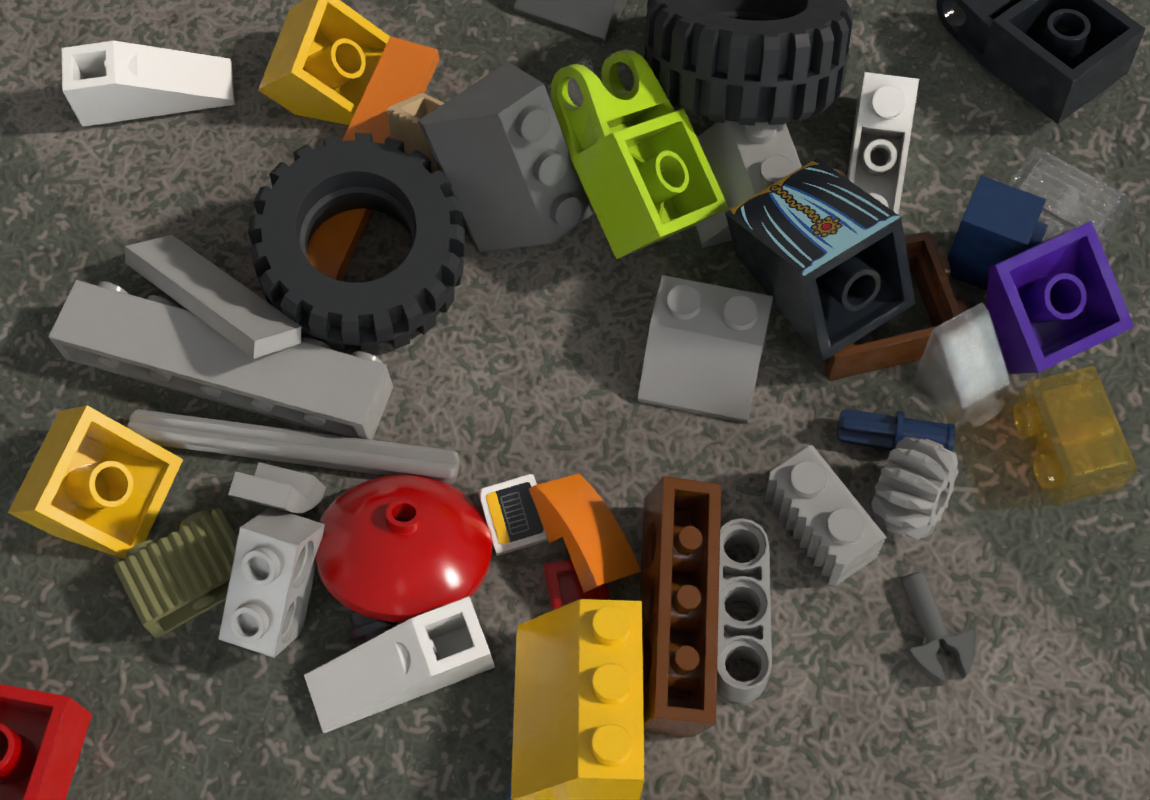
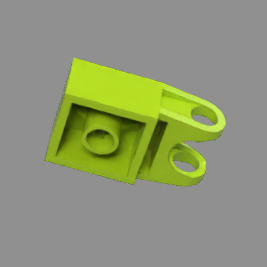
M627 49L613 53L603 63L602 82L591 70L580 64L569 65L557 71L551 83L550 95L552 105L569 149L570 159L616 259L678 234L729 209L685 110H674L643 56ZM621 62L629 66L633 73L634 85L630 92L625 90L618 75ZM570 78L577 81L582 92L583 103L581 107L576 106L569 97L568 82Z

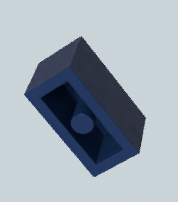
M981 175L948 255L950 277L987 291L989 268L991 265L1042 242L1048 224L1040 222L1038 219L1047 199Z

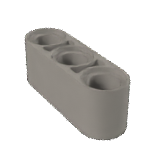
M740 518L731 520L720 528L717 690L729 701L746 703L753 701L761 695L767 685L772 666L770 552L768 536L763 528L752 520ZM732 545H744L752 550L755 558L745 563L735 562L727 556L725 550ZM734 601H744L753 606L757 616L749 621H737L729 616L725 607ZM739 658L748 660L756 667L758 676L747 682L737 681L726 671L727 663Z

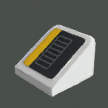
M533 474L488 486L478 491L497 556L548 541L529 488L537 485Z

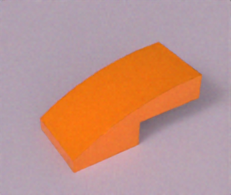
M580 473L537 484L529 488L549 543L564 540L583 592L626 579L641 572L633 550L614 515L595 489Z

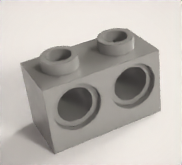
M269 507L240 527L219 640L275 658L301 634L316 570L315 557L322 540L325 524Z

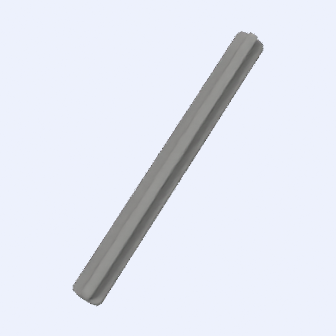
M140 409L131 413L127 425L128 429L159 446L385 476L417 475L433 478L447 484L455 483L460 466L458 453L454 450Z

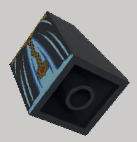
M818 158L725 212L736 256L767 295L773 296L775 305L815 355L822 361H825L915 305L901 216Z

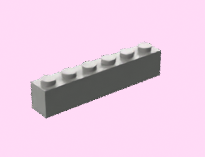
M76 280L48 336L66 360L332 435L373 440L393 389L386 364H383L380 359L369 353L355 351L352 355L331 350L327 344L317 339L302 337L301 344L253 359L188 310L178 308L170 300L156 295H150L147 299L133 296L121 287L109 282H99L98 285H93Z

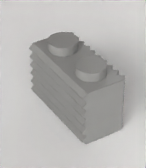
M813 445L806 447L770 471L764 503L772 504L771 512L779 513L778 521L786 522L785 530L793 531L792 539L800 540L799 548L807 549L806 557L814 558L813 566L822 567L821 575L829 577L828 585L837 586L878 557L877 555L880 553L879 551L885 542L884 539L887 537Z

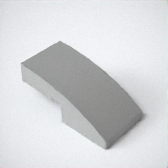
M259 462L254 476L235 471L228 495L236 499L293 513H304L322 501L326 487L314 475Z

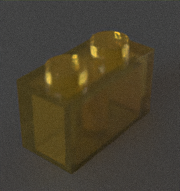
M1095 366L1027 382L1014 406V420L1020 435L1023 438L1030 437L1037 455L1034 458V471L1037 481L1043 490H1051L1056 506L1122 490L1137 472L1138 468Z

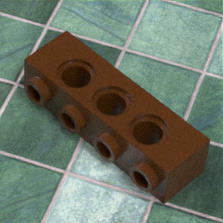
M663 476L644 498L640 601H642L644 732L694 737L716 724L721 484Z

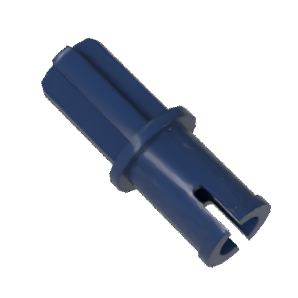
M845 409L839 415L837 440L843 443L892 451L904 437H914L942 444L943 448L953 451L955 440L954 423L944 424L904 418V412L896 411L895 416Z

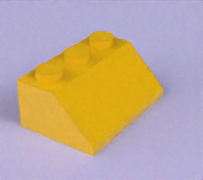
M579 599L517 625L511 800H640L644 784L642 601Z

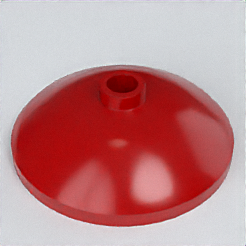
M390 475L365 481L350 488L335 499L319 521L325 524L322 540L315 557V564L321 581L327 590L343 605L373 619L388 622H405L413 617L463 598L472 597L483 583L490 567L492 536L484 514L476 503L462 491L433 478L417 475Z

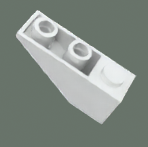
M107 41L62 48V90L82 127L235 105L232 62L229 58L120 41Z
M865 72L860 81L847 179L898 214L919 79Z
M466 597L413 617L305 674L304 677L322 732L326 733L493 669L495 665L471 599Z

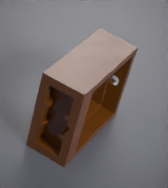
M930 231L906 236L905 243L910 272L913 273L933 327L856 346L854 343L850 344L825 361H822L829 382L957 351L965 330L969 327V314L964 300L961 297H955L949 282L951 272L948 258L942 249H936Z

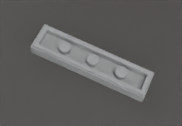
M168 235L125 246V263L253 359L301 344V325L284 315L277 308L175 236Z

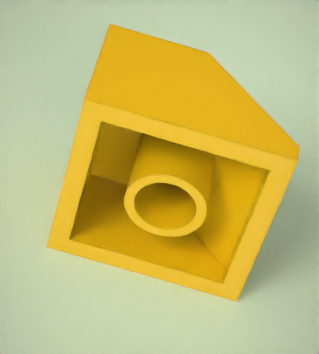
M302 0L288 11L258 91L295 115L349 125L390 36L340 0Z
M88 405L58 412L8 513L55 537L126 559V554L132 547L146 541L183 459Z

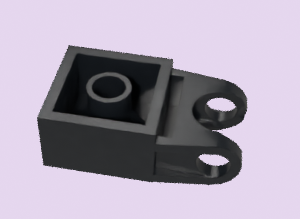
M937 0L936 2L938 16L947 31L983 67L1057 124L1128 73L1145 32L1144 27L1107 0H953L964 10L965 20L955 13L951 0Z

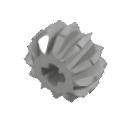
M904 437L900 440L896 448L890 451L888 461L881 468V476L875 485L876 493L871 502L874 522L886 527L887 531L901 537L906 535L919 540L920 538L925 539L932 534L935 526L940 523L945 508L948 507V501L955 489L954 482L959 473L956 453L943 448L942 444L928 439Z

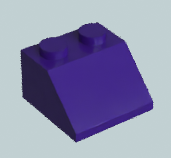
M1092 221L1067 230L995 263L989 268L984 325L1005 375L1039 373L1134 327Z

